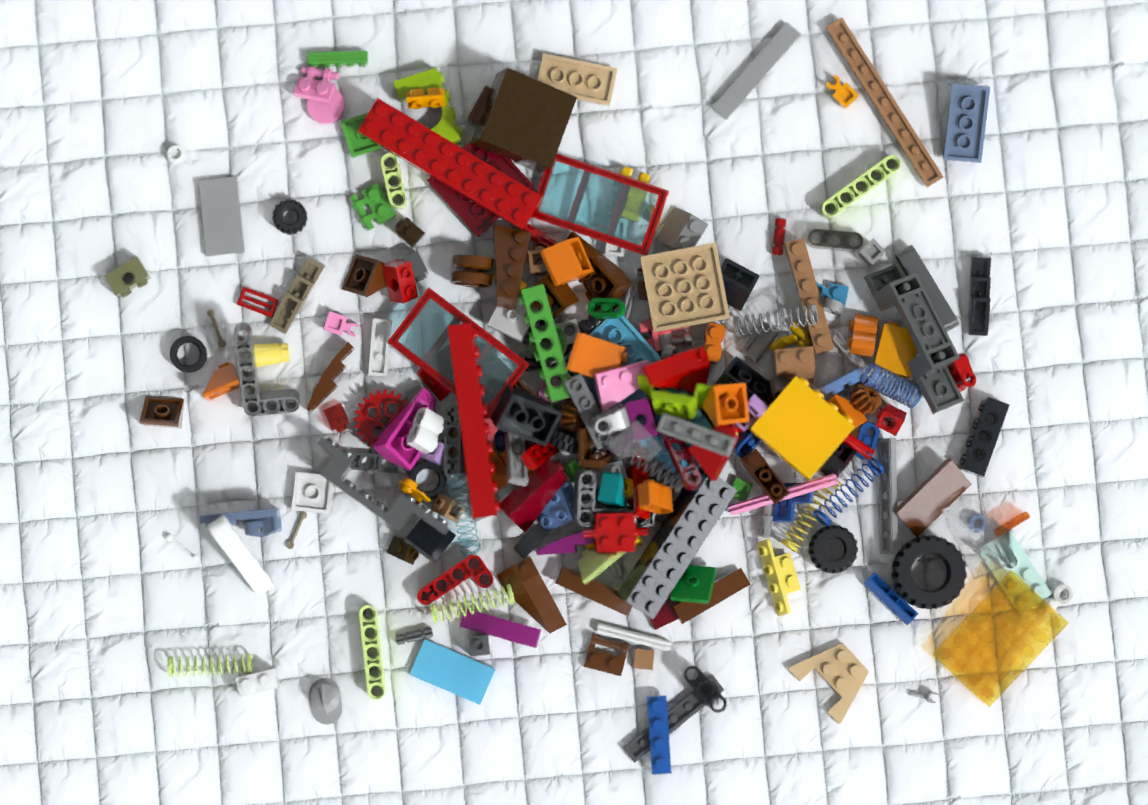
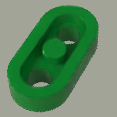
M594 298L588 303L587 311L596 319H618L624 315L626 307L617 298ZM601 307V310L596 312L597 308ZM619 307V310L614 312L615 308Z

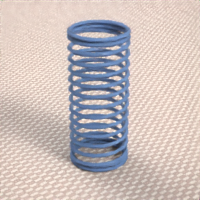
M875 363L870 364L863 374L862 384L864 386L871 387L872 390L875 389L878 393H882L886 397L889 396L890 399L892 398L901 404L903 403V405H907L910 409L915 407L921 399L922 392L917 384ZM875 366V369L871 372L868 381L865 384V380L869 371ZM918 388L915 400L911 405H909L915 395L916 389Z

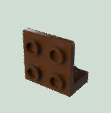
M586 427L580 428L577 433V442H579L577 461H579V467L603 468L613 462V454H607L605 450H597L594 453V443Z

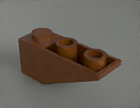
M756 448L740 459L746 471L774 504H777L790 494L789 490Z

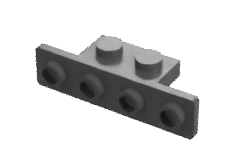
M578 373L564 381V385L596 449H601L608 445L613 437L611 433L601 435L591 427L592 418L603 412L597 407L595 403L596 398L592 391H589L582 374ZM604 420L598 423V428H602L605 425Z

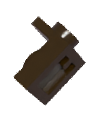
M408 217L405 220L400 219L395 225V233L412 248L425 235V232Z

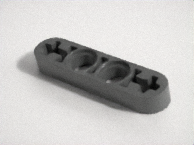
M449 405L444 413V474L449 480H459L464 473V447L458 405ZM456 411L458 415L452 416L451 412ZM450 422H458V425L450 424ZM453 427L458 430L456 438H452L450 435V430ZM452 447L458 449V455L455 458L450 455ZM450 460H451V461H457V460H458V463H450ZM451 469H456L457 473H451Z
M350 452L355 456L354 460H357L356 456H360V467H356L357 463H355L351 470L409 474L412 469L404 471V468L397 466L398 470H394L396 464L393 463L389 469L382 468L381 462L384 458L380 454ZM365 457H371L373 460V465L369 468L362 465V460Z

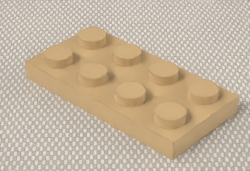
M543 53L538 81L576 96L577 100L610 107L618 68Z

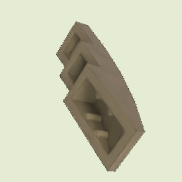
M310 256L307 257L299 274L296 275L289 290L285 293L269 323L270 326L284 334L287 333L326 265Z

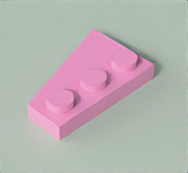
M649 360L594 374L602 412H605L640 388L637 375H644L642 367L649 365Z

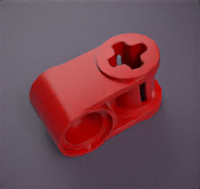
M959 353L960 358L947 367L959 391L962 392L966 387H973L976 384V376L973 373L967 355Z

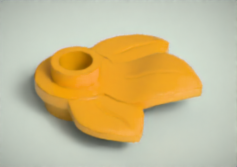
M404 478V480L398 483V488L402 492L409 494L417 500L416 504H421V500L431 501L423 492L416 489L418 485L413 480Z

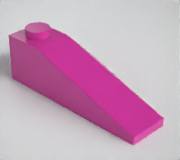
M422 387L382 432L373 448L385 460L406 470H411L422 453L406 443L408 434L413 426L414 417L421 408L426 407L434 412L437 399L425 387Z

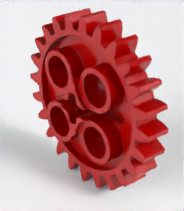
M386 389L383 390V394L376 390L375 396L369 392L370 399L363 397L362 399L365 403L357 404L361 409L354 410L359 415L353 418L354 421H358L354 428H360L357 436L363 434L364 437L361 441L368 440V447L372 443L375 444L379 438L373 436L372 429L375 426H380L383 431L385 430L384 424L379 422V419L382 418L379 404L382 403L385 417L390 418V421H387L388 426L406 406L407 398L401 400V393L394 396V390L390 394H387ZM389 403H394L397 407L396 412L393 414H389L386 411V406ZM374 407L378 410L376 418H370L367 415L369 408Z

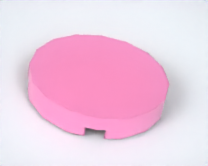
M335 89L330 103L307 99V110L314 121L320 124H332L342 117L345 111V102L340 92Z

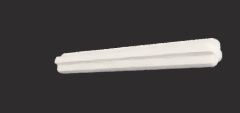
M840 332L836 333L832 337L834 343L855 368L861 366L865 372L868 365L860 355L849 353L850 347H847V340ZM872 370L869 371V373H868V375H867V377H866V381H868V378H869V376H870ZM879 393L885 403L887 402L895 407L899 405V402Z

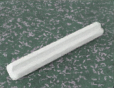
M598 623L596 632L666 651H669L671 648V641L603 623Z

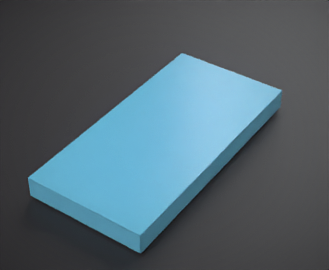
M424 639L409 675L481 705L495 669Z

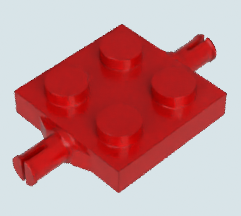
M634 512L595 514L593 530H582V538L594 537L596 553L635 552L637 535H648V527L636 528Z

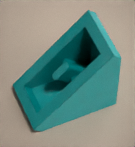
M604 471L598 501L609 506L627 507L622 473Z

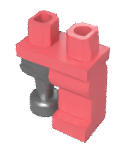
M651 317L639 323L640 333L651 332L652 339H647L646 341L656 352H662L667 344L673 346L684 344L685 347L692 346L690 331L683 332L682 336L672 337L671 333L672 331L689 329L690 326L654 333Z

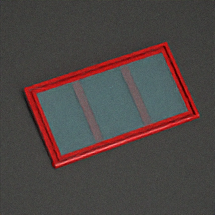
M557 153L551 169L543 173L537 193L543 196V199L532 218L647 256L669 195V190Z
M428 288L391 338L388 339L387 343L457 396L448 326L472 323L473 327L477 328L478 338H475V345L479 346L480 357L477 360L478 365L482 366L483 371L480 382L485 387V396L482 397L483 404H487L488 415H485V418L488 420L491 418L507 385L513 387L530 364L431 288Z

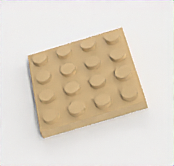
M716 242L640 257L654 333L730 319Z

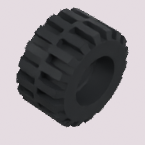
M829 525L817 530L812 535L808 545V554L810 555L811 562L815 564L817 569L819 568L823 572L832 574L840 573L853 565L854 560L857 558L858 543L853 533H850L847 528H843L840 525ZM829 538H837L844 545V554L836 561L828 560L822 553V545Z

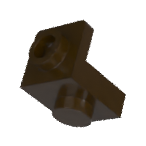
M395 535L386 553L412 565L419 556L418 551L405 543L404 539Z

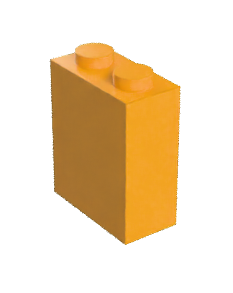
M888 321V324H883L873 363L900 377L909 379L912 372L907 363L916 357L918 350L907 328L899 327V323Z

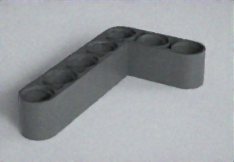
M245 322L238 323L234 328L233 340L245 413L249 416H262L295 412L298 410L300 395L296 390L260 391L252 329ZM245 332L247 335L240 336L238 333ZM245 349L248 350L250 353L243 354L241 353V350ZM249 367L252 371L246 372L243 369ZM247 385H252V386H254L255 388H254V389H248V388H246V386H247ZM294 399L295 402L289 403L287 400ZM268 401H275L276 404L270 405ZM249 403H256L257 406L251 407Z
M580 468L575 472L573 518L581 526L594 527L595 514L634 512V506H627L626 508L595 506V475L587 468ZM584 474H589L588 480L586 482H582V476ZM588 493L587 499L581 501V495ZM651 511L649 519L641 518L636 520L635 516L636 527H660L668 513L661 514L658 520L654 519L656 514ZM587 512V517L584 520H580L581 513Z

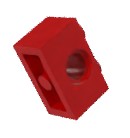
M395 259L382 265L391 302L404 304L418 298L411 261Z

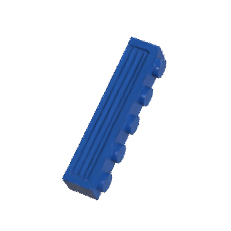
M876 572L863 583L906 625L911 623L918 615Z

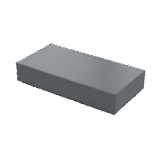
M763 321L764 329L768 330L769 325ZM762 329L760 334L755 332L741 350V353L758 363L779 335V331L769 329L768 332H765Z

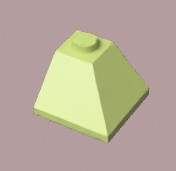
M596 548L586 549L582 553L583 558L578 561L583 583L587 584L599 576L626 552L596 553Z

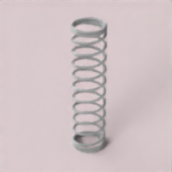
M810 304L809 317L811 323H809L806 306H803L805 324L803 325L800 321L799 308L796 307L798 324L795 326L792 320V310L789 308L788 313L791 321L789 327L785 323L784 310L781 309L782 328L778 325L777 312L774 310L775 329H772L770 325V314L767 311L768 330L764 329L763 317L759 313L760 332L756 329L755 316L752 314L753 333L748 329V317L745 315L746 334H743L740 317L735 316L733 319L734 331L736 336L741 337L742 335L746 336L748 332L751 335L755 331L760 334L762 329L768 332L769 329L775 331L777 327L783 330L784 326L788 329L792 325L797 328L799 323L802 326H805L806 323L815 325L818 323L817 309L814 304Z

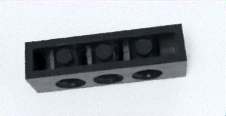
M991 397L981 400L978 411H981L979 418H975L972 424L974 432L972 436H968L965 444L968 447L966 454H962L959 465H961L960 470L981 478L985 476L1010 404ZM987 413L992 414L994 417L992 424L985 421ZM981 431L985 432L988 436L986 442H982L978 437ZM974 449L981 452L979 460L974 459L972 456Z

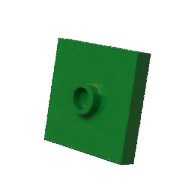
M689 565L672 590L671 600L709 604L717 571L716 567Z

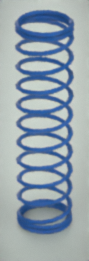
M871 457L867 460V464H862V469H857L856 474H851V479H846V484H841L840 489L835 490V495L831 494L830 500L826 499L824 501L825 505H819V510L813 511L815 518L822 525L829 526L832 521L821 511V506L826 507L828 512L834 518H837L836 513L827 507L826 501L831 502L835 509L842 513V509L832 501L831 496L837 497L838 501L848 508L847 503L837 495V491H841L849 502H853V499L842 490V486H846L855 497H858L857 492L848 486L847 481H852L860 492H864L863 488L853 480L852 477L854 475L859 478L864 486L869 487L867 481L858 475L859 470L863 471L871 482H874V478L863 469L864 465L868 466L877 477H880L879 474L884 473V467L877 459ZM872 461L878 465L881 471L872 463Z

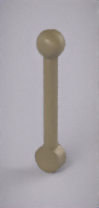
M210 309L207 311V315L211 318L218 336V345L225 347L226 341L222 339L214 318V310Z
M306 512L300 513V519L292 538L286 544L288 549L294 547L297 533L303 520L307 517Z

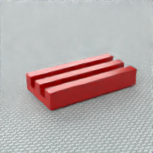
M243 287L237 305L273 318L280 300ZM245 292L274 302L273 306L245 296ZM244 299L252 303L258 304L260 306L271 309V311L267 312L254 306L248 305L246 303H243L242 300Z

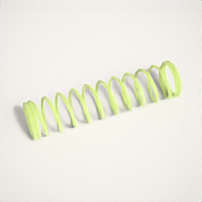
M502 585V602L496 588H493L495 605L489 591L486 589L488 608L480 591L478 592L480 609L473 593H471L473 612L465 595L463 596L465 613L458 597H456L458 616L450 599L448 600L450 617L444 602L441 601L443 620L436 603L430 604L434 624H438L437 613L440 620L444 622V610L449 620L452 619V609L455 616L459 618V606L464 616L467 615V606L470 612L474 614V602L481 613V599L486 610H489V598L496 609V595L501 606H504V594L510 605L515 603L511 585H506L510 601Z
M251 653L247 654V672L245 669L243 654H241V666L239 672L237 669L235 654L233 656L232 672H230L228 655L226 654L224 673L221 667L220 655H218V666L216 673L213 666L212 655H210L209 673H207L204 655L202 661L201 674L199 673L196 655L193 674L190 668L189 656H187V668L185 674L183 672L181 656L179 657L178 674H176L174 657L169 656L167 661L169 677H173V674H175V676L178 677L180 674V670L183 676L185 677L188 673V668L191 676L195 675L196 669L199 676L203 674V670H205L206 675L209 676L211 668L213 670L214 675H217L219 667L222 675L226 673L227 668L230 675L233 674L234 668H236L237 674H240L242 671V665L245 674H252L253 672V658Z

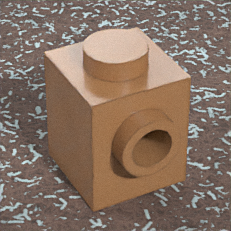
M439 493L431 511L458 523L466 506Z

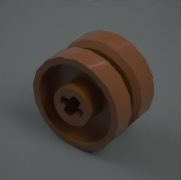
M453 255L452 267L461 271L451 273V284L471 288L492 287L493 277L483 272L493 270L494 259L474 255Z

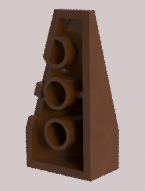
M574 231L571 232L566 240L575 237L580 238L594 272L579 280L587 291L585 294L588 300L591 301L594 298L619 299L633 282L617 265Z
M531 557L497 574L505 592L508 594L506 585L510 584L514 600L549 633L567 625Z

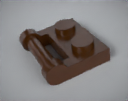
M592 633L584 667L621 676L630 643L613 641L598 637V634ZM595 644L621 650V655L618 656L594 650Z

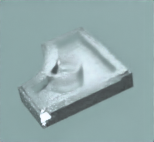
M638 420L607 445L619 460L628 456H637L643 458L646 462H649L663 449Z

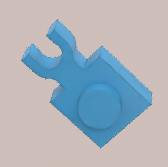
M830 283L829 288H825L824 285L817 284V287L822 289V293L819 294L820 297L826 296L829 299L841 302L845 306L848 286Z

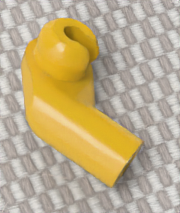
M792 325L790 330L800 338L797 345L799 347L809 346L811 341L807 331L800 325L797 328Z
M791 334L777 338L770 345L769 349L773 352L774 350L784 349L788 345L797 343V336Z

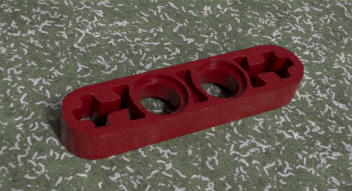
M659 432L683 486L688 490L697 489L702 478L685 441ZM677 443L681 450H674L671 444ZM679 461H687L689 467H682Z

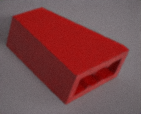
M731 423L715 427L713 431L736 439L733 446L734 449L739 439L736 434L738 429L735 425ZM696 445L691 446L688 450L710 479L715 482L729 457Z

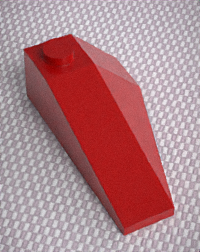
M701 346L642 367V371L650 386L665 389L671 387L676 391L687 390V393H695L697 383L707 384L711 363L706 351Z

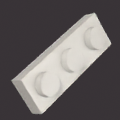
M375 318L372 320L368 376L388 377L390 344L387 342L391 338L392 320Z

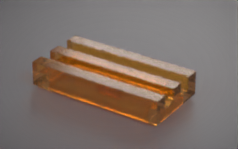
M1022 512L992 530L995 538L999 537L1031 517L1028 512Z

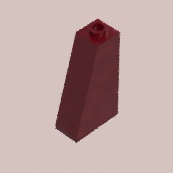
M548 458L528 477V484L526 486L519 485L500 502V508L520 529L526 532L568 478L563 473L565 468L558 461L554 463Z

